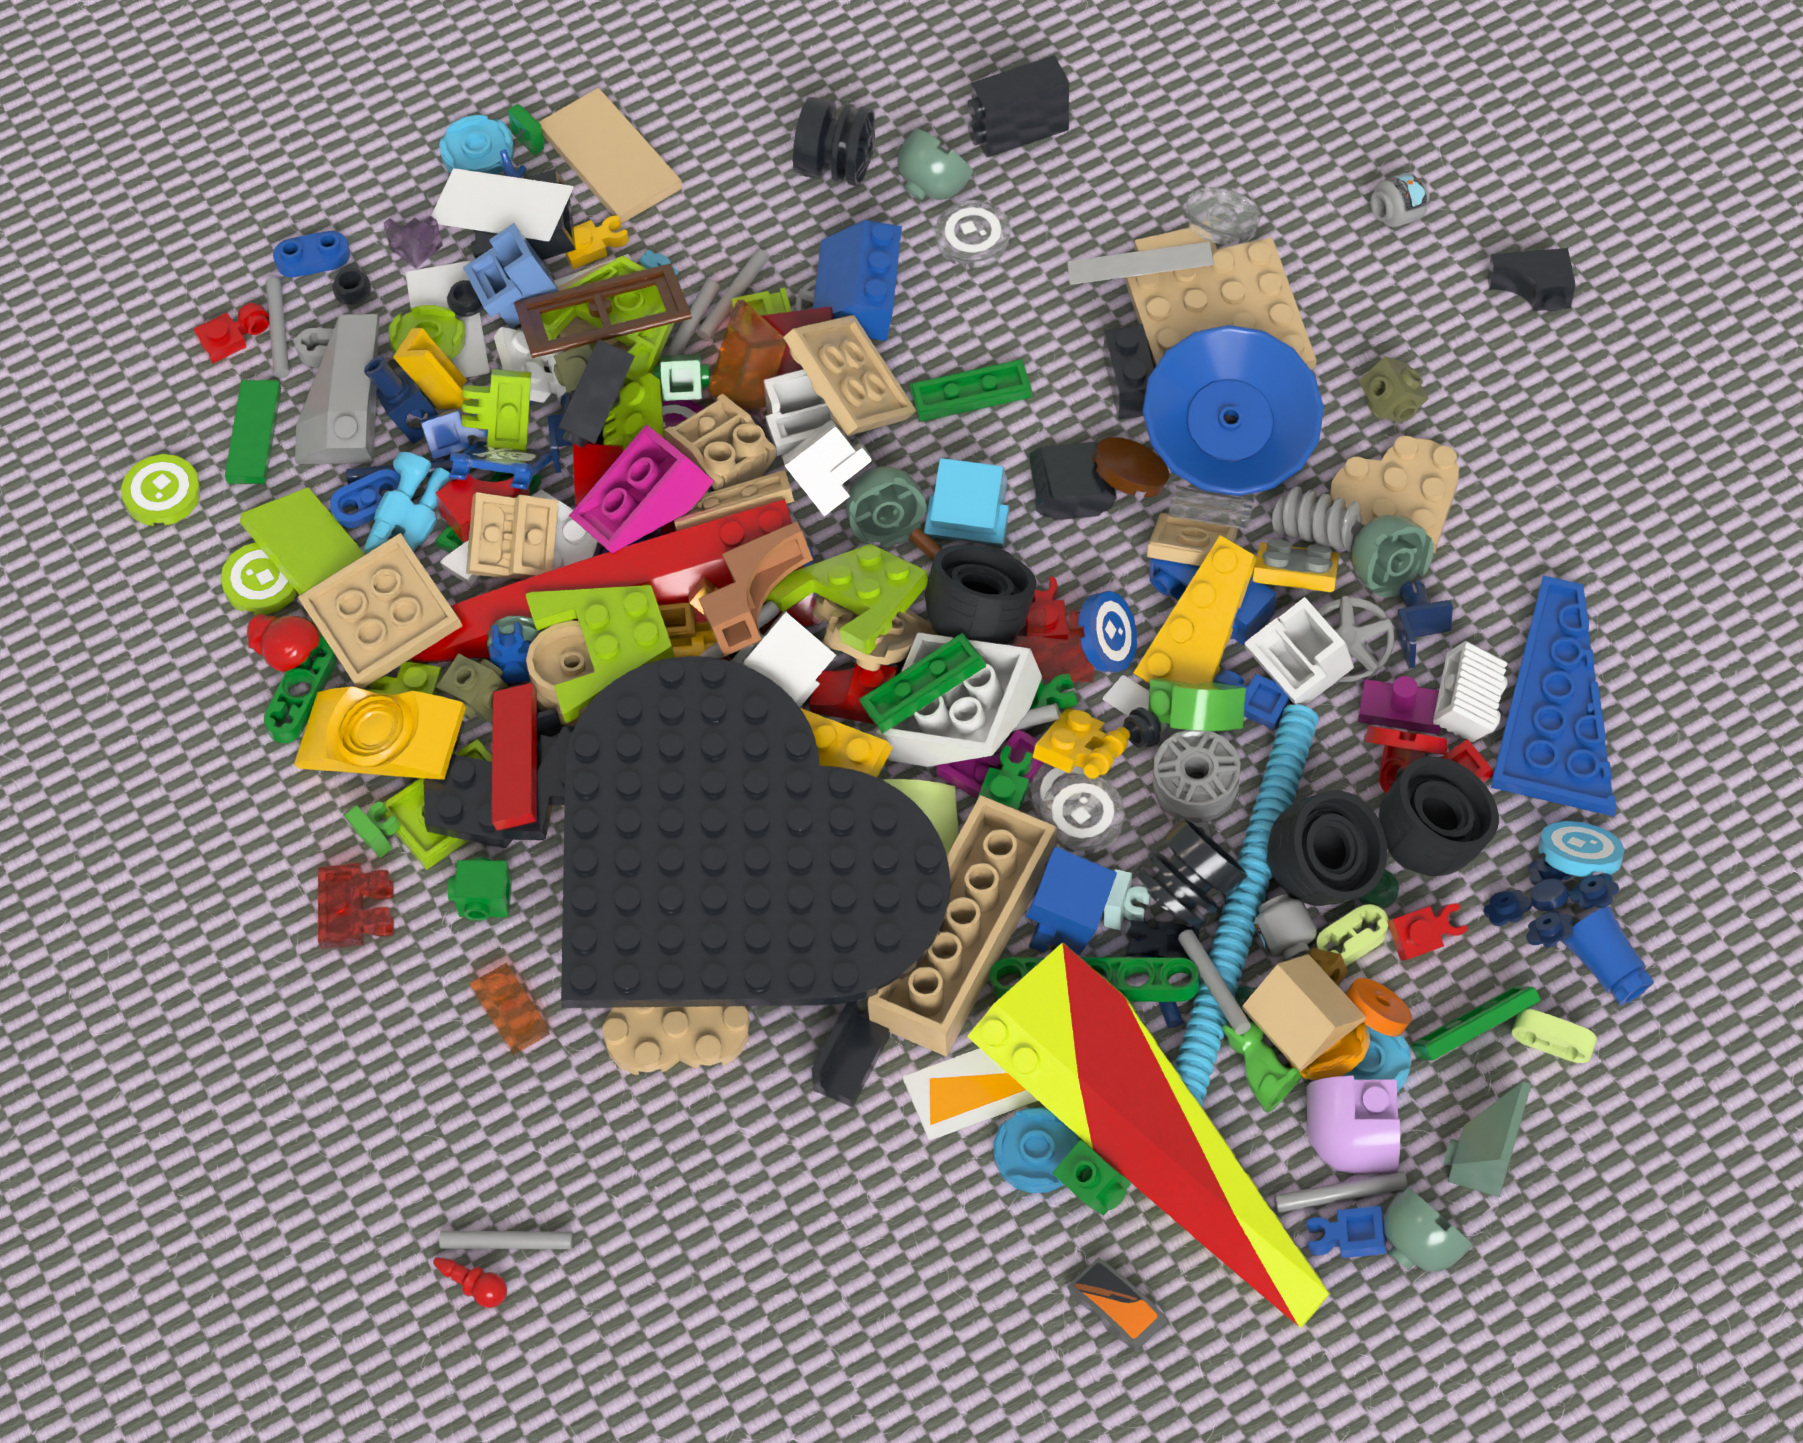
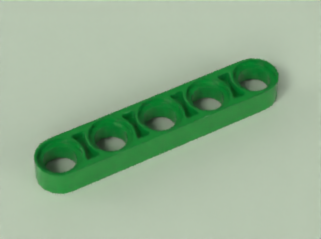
M1009 957L997 961L989 972L992 990L996 997L1001 998L1013 987L999 984L998 981L1002 975L1012 972L1019 974L1022 979L1045 957ZM1080 957L1095 971L1105 975L1106 980L1120 991L1129 1002L1188 1001L1198 993L1200 988L1197 966L1186 958ZM1133 973H1144L1149 977L1148 981L1141 986L1135 987L1126 983V979ZM1176 973H1186L1191 976V981L1184 986L1177 987L1168 982L1170 977Z

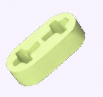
M1372 904L1362 905L1322 930L1316 941V949L1327 951L1329 942L1337 946L1346 941L1343 944L1341 955L1345 965L1348 966L1385 940L1389 927L1387 920H1389L1388 916L1378 906ZM1363 920L1368 924L1377 923L1375 932L1370 928H1366L1358 933L1361 930Z
M1525 1009L1518 1013L1512 1029L1513 1037L1520 1043L1576 1063L1589 1062L1597 1043L1596 1035L1589 1029L1533 1009Z

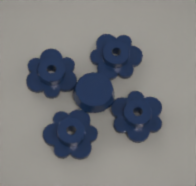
M1543 856L1539 860L1532 862L1528 868L1531 874V884L1535 885L1531 890V898L1524 896L1521 890L1498 892L1491 896L1490 904L1484 907L1483 912L1486 917H1489L1492 925L1501 926L1508 921H1520L1523 918V913L1529 911L1532 906L1537 910L1547 911L1528 924L1529 932L1526 935V939L1530 945L1543 944L1545 947H1553L1558 941H1565L1574 934V929L1571 925L1573 923L1572 917L1568 914L1560 916L1559 912L1554 911L1564 905L1569 896L1572 902L1579 903L1581 909L1587 910L1593 906L1603 908L1613 902L1612 895L1617 894L1620 888L1618 883L1613 882L1610 874L1602 873L1581 879L1579 886L1573 888L1569 893L1562 880H1568L1573 875L1553 868L1545 861V856Z

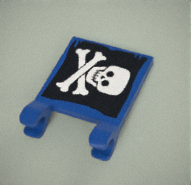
M478 441L463 453L452 452L450 454L453 467L451 473H449V478L466 480L471 467L512 473L514 474V479L511 482L510 488L527 490L532 477L553 460L552 453L526 448L525 451L487 447V442Z

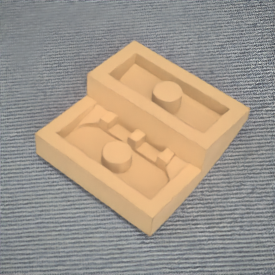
M476 492L472 496L466 574L528 579L553 570L558 500L518 495L516 498Z

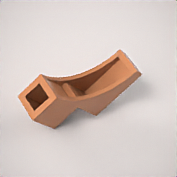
M797 521L722 554L734 583L700 597L698 600L723 656H727L762 640L759 634L758 621L761 608L767 596L788 574L813 560Z

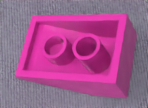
M646 424L572 511L569 517L607 550L614 553L688 513L697 501L703 497L714 481L688 457Z

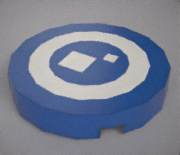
M1105 591L1089 595L1083 603L1079 615L1078 624L1079 627L1084 626L1085 637H1080L1081 647L1088 661L1098 671L1113 673L1125 670L1134 660L1137 649V629L1134 616L1127 602L1115 592Z

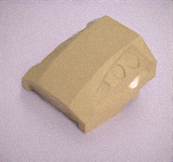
M724 394L718 396L716 402L674 428L669 426L664 429L666 440L714 481L711 485L714 491L762 477L775 459L776 447L765 437L763 429L754 423L747 412Z

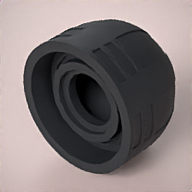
M954 545L943 548L934 557L925 591L926 610L931 626L939 636L955 638L963 633L968 640L1006 645L1017 636L1026 622L1037 581L1032 571L1026 565L998 550L976 545Z
M1424 757L1410 763L1390 787L1381 803L1378 819L1385 832L1387 850L1391 857L1403 868L1427 876L1449 875L1464 868L1493 839L1499 825V813L1496 802L1481 779L1461 764L1440 757Z
M1330 790L1304 798L1290 805L1279 815L1271 828L1267 861L1273 877L1294 899H1300L1303 903L1314 906L1335 905L1363 897L1375 888L1386 867L1387 841L1380 820L1366 802L1349 792Z

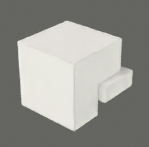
M804 369L763 380L767 416H765L766 425L773 445L776 447L777 456L781 455L783 457L829 420L833 419L832 412L823 398L813 390L811 380Z
M833 419L829 420L782 457L785 467L824 516L850 497L845 491L846 487L843 483L872 461L867 449L858 437L850 442Z
M1304 597L1279 617L1280 622L1275 618L1244 644L1248 652L1295 705L1306 706L1351 671L1354 666L1344 640Z
M784 611L763 635L759 632L761 641L740 649L731 661L754 669L768 677L787 692L800 707L819 686L815 679L834 659L836 654Z

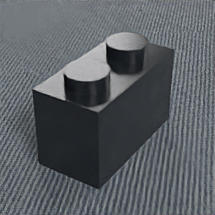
M1143 324L1104 330V361L1118 419L1143 416L1142 411L1147 380L1154 370Z

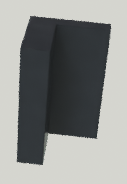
M857 1001L846 1003L811 1069L815 1092L850 1107H854L890 1037L889 1028L858 1016Z

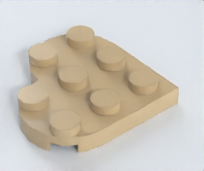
M1401 436L1395 441L1394 446L1387 450L1382 460L1364 459L1362 457L1348 459L1345 467L1340 469L1332 480L1331 506L1337 497L1345 499L1346 510L1352 501H1358L1361 509L1362 528L1374 518L1382 515L1405 516L1425 529L1426 534L1432 538L1434 543L1433 553H1435L1457 490L1459 467L1456 462L1457 454L1451 447L1443 446L1432 440Z
M819 594L816 596L815 606L812 611L816 618L828 622L823 639L824 644L833 650L842 651L856 658V663L860 667L870 671L879 670L881 664L888 665L906 659L917 633L937 635L930 622L907 609L905 613L898 612L892 619L893 627L886 635L880 634L875 640V649L866 655L842 643L839 628L860 615Z
M745 1006L612 1008L603 1024L602 1034L609 1057L617 1066L629 1073L639 1075L638 1071L653 1072L661 1069V1072H665L679 1061L693 1068H699V1065L711 1066L722 1062V1066L727 1065L739 1056L749 1039L750 1019Z

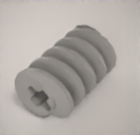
M1295 486L1290 490L1288 496L1280 497L1276 503L1272 514L1273 530L1276 534L1286 533L1292 538L1301 537L1304 541L1308 542L1315 540L1319 545L1330 544L1335 549L1345 548L1348 552H1351L1354 540L1362 529L1360 503L1352 501L1346 510L1345 499L1337 497L1331 507V497L1329 494H1322L1317 502L1316 492L1308 490L1302 499V489Z

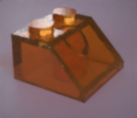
M737 300L721 344L708 391L716 399L721 394H724L740 408L746 410L766 407L763 380L776 377L786 341L780 333L744 300Z

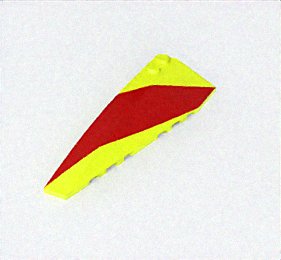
M1061 943L998 999L967 1037L1159 1208L1291 1321L1302 1328L1327 1299L1330 1292L1299 1247L1294 1244L1285 1231L1282 1222L1263 1199L1249 1174L1241 1167L1229 1145L1196 1097H1193L1181 1079L1182 1077L1157 1045L1158 1042L1135 1013L1136 1010L1129 1000L1067 945Z

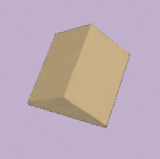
M1309 954L1277 964L1242 1006L1244 1012L1299 1072L1366 1020V1016Z

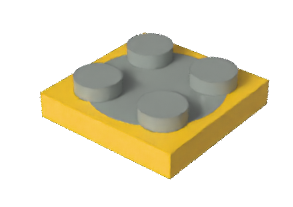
M1279 539L1269 540L1267 543L1260 542L1253 581L1263 584L1332 592L1335 588L1340 552H1332L1330 547L1324 545H1309L1308 548L1293 547L1290 542Z

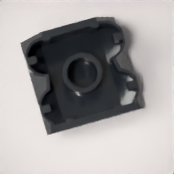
M1098 442L1045 446L1029 453L1031 477L1035 488L1036 511L1040 515L1052 517L1054 520L1099 516L1101 513L1112 508L1117 499L1116 490L1099 476L1096 471L1097 463H1092V456L1099 444Z

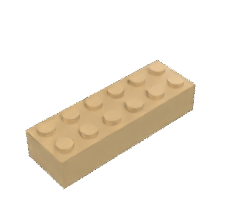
M979 796L947 855L950 872V896L942 930L927 951L925 959L902 980L899 978L879 989L878 994L869 997L868 1012L870 1021L889 1028L890 1033L947 1057L990 977L991 967L999 960L1042 879L1046 868L1044 867L1046 860L1054 846L1056 847V826L984 796Z

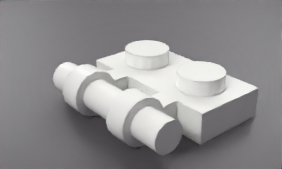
M501 327L494 335V340L503 370L532 372L530 400L544 403L550 394L554 393L557 395L560 403L561 396L567 391L565 386L559 384L555 376L554 364H556L554 356L564 351L531 358L523 331ZM544 366L549 367L550 373L545 372ZM572 391L569 392V393H570V400H571V398H572V396H573Z

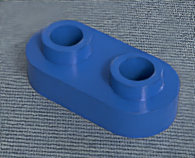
M325 231L289 238L280 242L273 251V259L277 271L281 275L291 278L338 269L344 266L350 258L347 239L337 231Z
M383 469L341 487L332 495L330 500L332 516L341 526L346 528H356L374 520L375 511L382 499L380 493L387 489L391 491L397 490L401 476L396 471ZM348 506L358 508L354 514H347L344 510Z

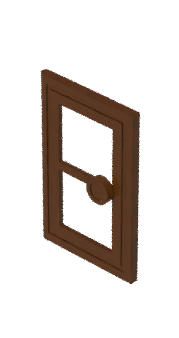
M671 263L514 302L531 358L596 343L598 339L604 341L692 319L690 309ZM656 285L665 307V312L611 325L608 315L612 312L611 301L606 299L607 297ZM590 302L588 305L590 315L601 318L603 324L601 328L548 340L540 314Z

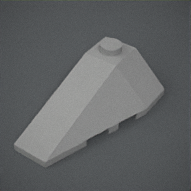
M378 314L339 315L296 424V464L374 463L377 386L365 375L364 368L372 359L378 357Z

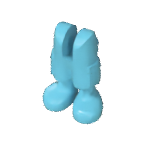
M399 452L393 461L395 471L401 476L397 490L384 493L375 511V522L367 538L364 552L366 554L387 542L388 538H393L401 533L413 552L419 545H422L428 539L429 534L437 523L434 510L438 502L435 492L442 489L447 482L454 480L449 478V472L443 468H436L427 482L426 490L418 504H413L411 499L419 484L430 470L431 462L416 454Z

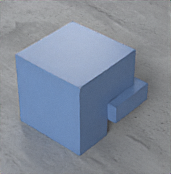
M515 223L489 240L493 246L491 249L463 267L486 312L491 318L499 313L510 329L520 324L514 302L559 291L545 263Z

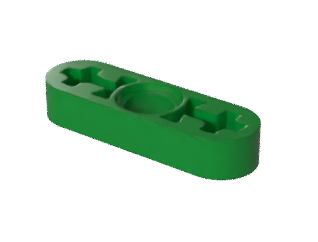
M320 636L318 646L310 652L303 663L285 672L264 714V724L268 735L275 742L290 743L302 734L308 722L317 692L324 690L336 666L337 657L323 636ZM320 651L323 652L325 657H317L312 665L310 655L317 656ZM307 682L311 685L310 691L304 696L297 697L290 694L291 687L296 683ZM289 713L291 724L284 723L281 728H278L276 722H284Z

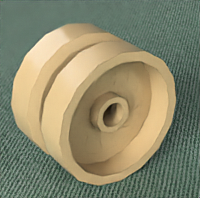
M571 620L554 624L540 632L529 646L526 662L531 683L537 691V708L541 712L550 708H556L560 725L575 726L587 706L578 711L579 717L565 723L554 685L594 673L595 670L579 621Z

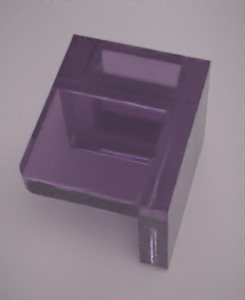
M432 216L427 217L423 222L413 218L404 227L391 218L384 222L390 250L415 269L443 247L438 222Z

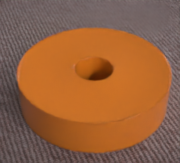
M1357 978L1345 993L1366 1016V1020L1363 1023L1381 1034L1398 1037L1412 1021V1014L1402 999L1376 981L1367 978Z

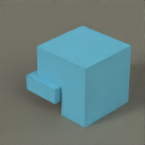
M940 458L935 493L930 495L924 534L931 538L1004 547L1010 510L1009 505H1004L1008 481L1004 467Z

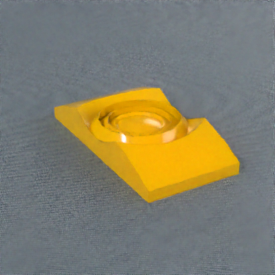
M350 686L317 692L294 765L298 769L444 780L466 706L460 701L413 690L392 695L378 694Z

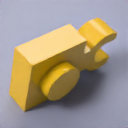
M618 215L608 217L601 226L596 228L592 220L573 227L576 250L564 254L572 269H576L607 257L606 247L608 246L618 248L626 245L629 242L627 230H622L618 233L613 232L621 228V221Z

